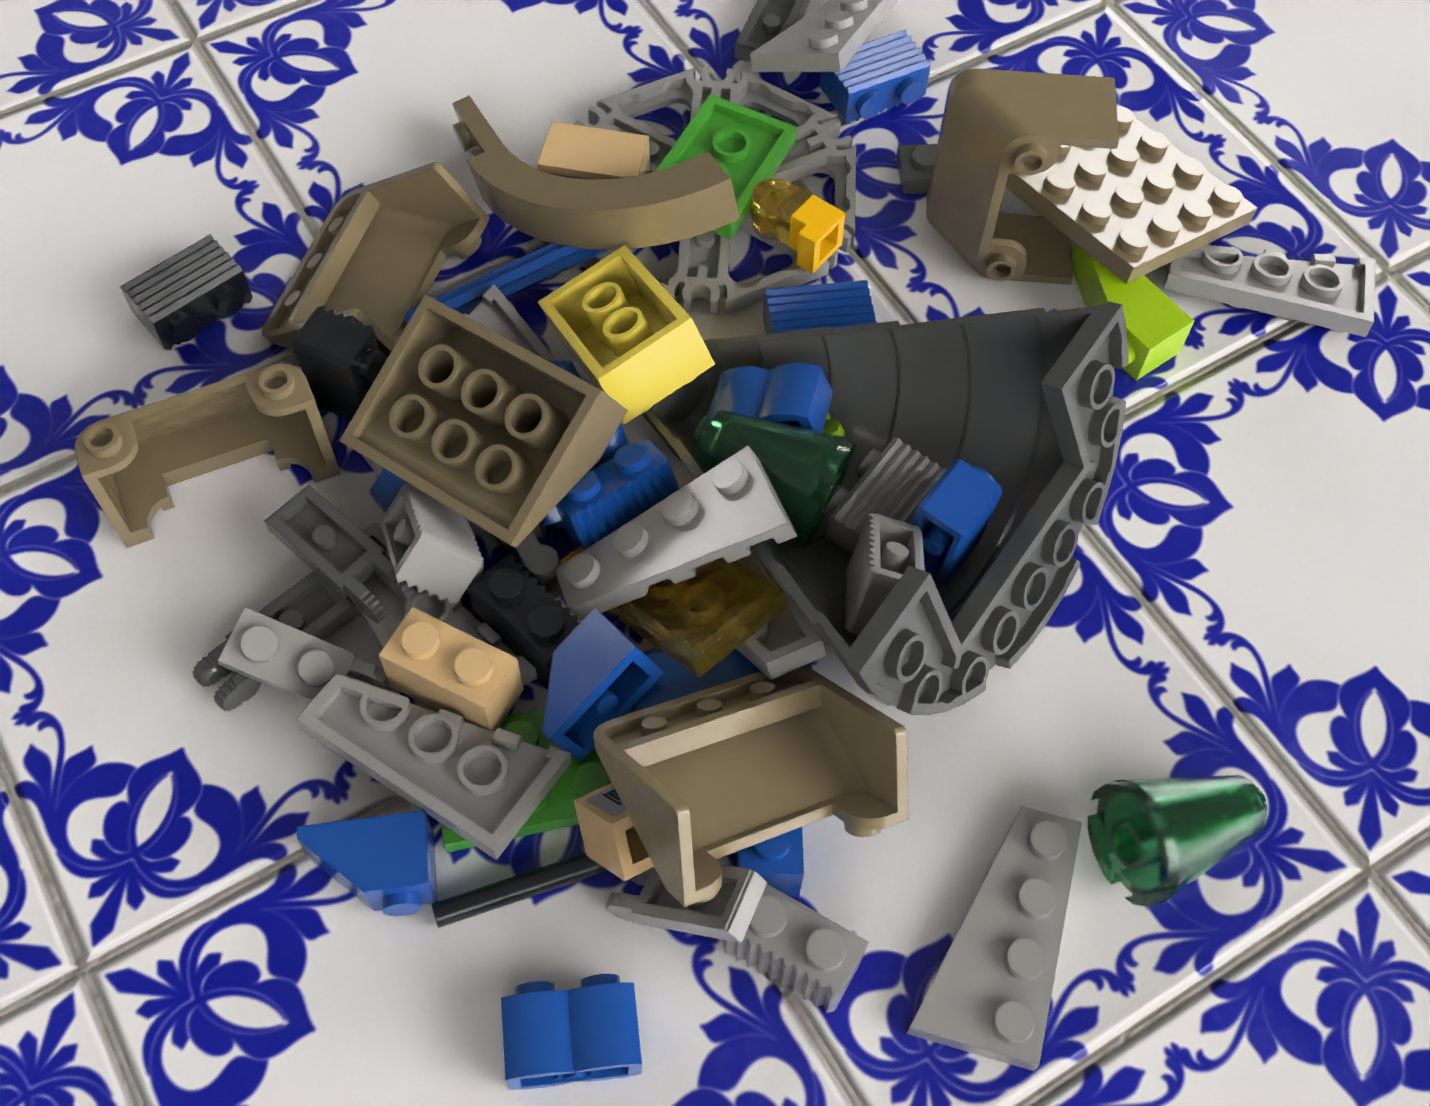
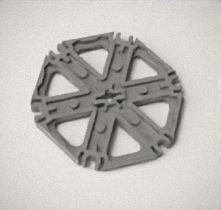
M694 67L597 101V107L591 106L588 109L589 123L592 126L585 125L580 121H576L574 124L649 136L650 173L656 171L676 140L634 120V118L671 104L680 103L688 106L691 109V121L707 97L712 94L746 108H759L797 127L794 145L738 228L790 255L793 259L792 265L749 283L735 282L728 274L730 239L710 231L692 238L680 240L677 272L674 276L667 279L656 278L675 300L678 295H682V308L687 313H690L691 303L695 299L703 298L710 302V315H716L720 308V298L724 297L726 299L725 314L764 300L765 289L799 286L828 275L829 268L834 269L837 265V251L813 274L796 265L797 251L789 247L791 216L803 203L774 188L815 173H825L831 176L835 182L834 206L845 212L843 241L838 249L846 253L848 252L850 243L854 241L856 145L852 147L853 138L850 135L835 139L839 137L841 122L839 119H833V113L743 70L740 72V82L736 84L735 72L732 68H727L724 80L714 81L709 77V67H703L700 71V81L696 82ZM755 225V227L762 233L759 234L757 231H755L753 226ZM608 250L583 263L592 267L616 250Z

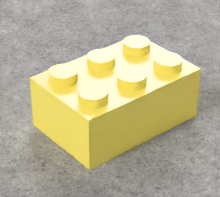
M626 245L538 301L564 347L594 386L601 389L628 410L622 420L624 425L638 415L647 412L653 405L683 385L692 382L697 376L715 365L692 318Z

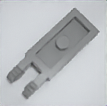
M244 607L218 659V664L222 667L309 703L336 673L346 677L349 674L382 689H394L390 687L383 668L370 662L356 659L357 654L246 607Z
M721 865L722 886L718 894L709 901L694 903L684 907L666 890L655 867H652L630 879L634 883L644 886L640 895L613 892L605 906L614 915L633 923L636 922L658 928L742 943L767 882L751 869Z

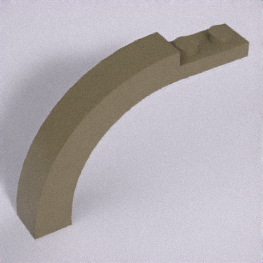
M470 95L452 103L459 120L458 123L452 126L463 150L470 153L471 158L467 162L482 199L504 222L522 233L539 240L581 249L618 250L624 245L628 249H637L692 238L740 219L731 178L708 151L680 164L643 175L602 180L562 177L533 168L514 156L499 139Z

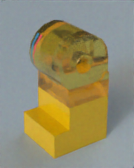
M771 178L763 180L753 189L752 227L754 231L763 238L779 240L797 251L796 265L813 274L842 245L845 212L801 187L782 179Z

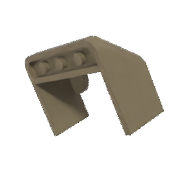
M975 68L965 70L951 80L927 194L926 217L928 222L980 274L996 281L1009 280L1071 285L1073 280L1071 239L1042 216L1002 214L999 211L1009 173L1034 175L1046 171L1056 162L1061 145L1117 149L1119 144L1115 78Z

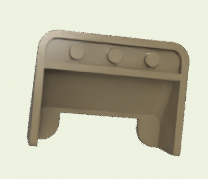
M433 162L350 191L330 211L262 329V335L272 344L295 349L291 346L293 338L316 308L325 305L327 311L334 309L336 315L344 313L345 319L353 317L355 323L363 321L364 326L373 325L379 350L385 353L387 360L407 326L404 314L408 310L417 307L424 295L428 294L447 256L456 254L460 259H465L476 252L482 242L480 236L490 217L439 162Z
M802 666L771 680L760 671L608 720L600 724L593 732L594 748L664 887L684 907L694 903L709 901L718 894L722 886V868L716 859L831 815H835L844 822V829L847 833L857 837H870L878 834L883 828L908 820L907 731L905 727L808 667Z

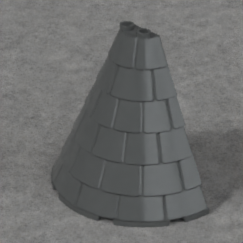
M1109 301L1098 306L1046 312L1044 308H1035L900 325L899 321H889L840 328L822 327L754 336L703 340L715 365L697 376L692 382L683 385L653 405L647 412L642 414L643 417L696 479L737 453L718 448L705 425L719 376L722 372L744 366H757L771 370L780 365L796 362L821 366L833 391L828 411L831 419H836L840 422L845 431V436L839 443L831 444L823 462L813 468L807 467L803 463L798 450L767 446L753 451L759 458L797 537L779 544L773 538L752 545L751 548L782 590L795 601L819 636L828 646L832 647L857 685L871 698L888 706H897V709L911 715H933L961 706L986 690L989 670L995 665L1010 669L1045 627L1064 597L1081 564L1072 555L1077 545L1082 524H1098L1117 461L1126 410V401L1113 396L1115 383L1114 368L1123 369L1128 364L1127 332L1122 304ZM893 438H900L903 444H909L911 449L918 450L921 456H927L931 462H937L940 468L947 469L955 459H961L969 465L978 466L986 470L994 478L995 482L1001 486L1002 494L979 543L975 545L972 552H969L967 559L963 560L954 576L950 577L948 584H938L933 580L930 573L908 566L859 636L845 629V607L847 604L845 602L847 598L845 596L847 592L845 590L847 587L846 570L852 555L825 537L829 517L825 515V510L840 488L845 487L851 491L861 479L857 476V472L869 452L874 448L883 452Z

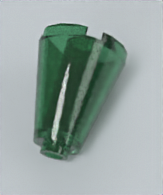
M719 410L713 418L705 415L700 421L691 443L692 446L698 448L696 460L708 470L714 468L746 446H749L759 458L797 534V537L793 539L805 544L812 540L826 516L825 510L837 485L842 484L856 449V444L846 440V437L725 410Z
M1240 775L1115 780L1104 784L1094 791L1091 800L1099 799L1097 814L1088 816L1087 829L1092 851L1103 875L1110 884L1121 881L1133 894L1124 897L1134 905L1150 907L1167 901L1261 833L1266 826L1268 806L1262 791L1249 779Z

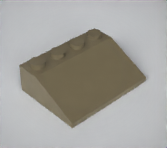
M425 294L339 441L516 548L599 461L628 410L601 389Z

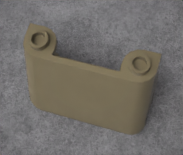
M285 363L268 365L99 420L87 426L79 434L75 442V455L81 476L126 548L154 539L150 526L154 514L161 507L163 511L175 508L168 488L170 485L271 451L274 452L281 471L292 468L290 464L300 465L310 472L315 483L341 474L306 376L301 369Z

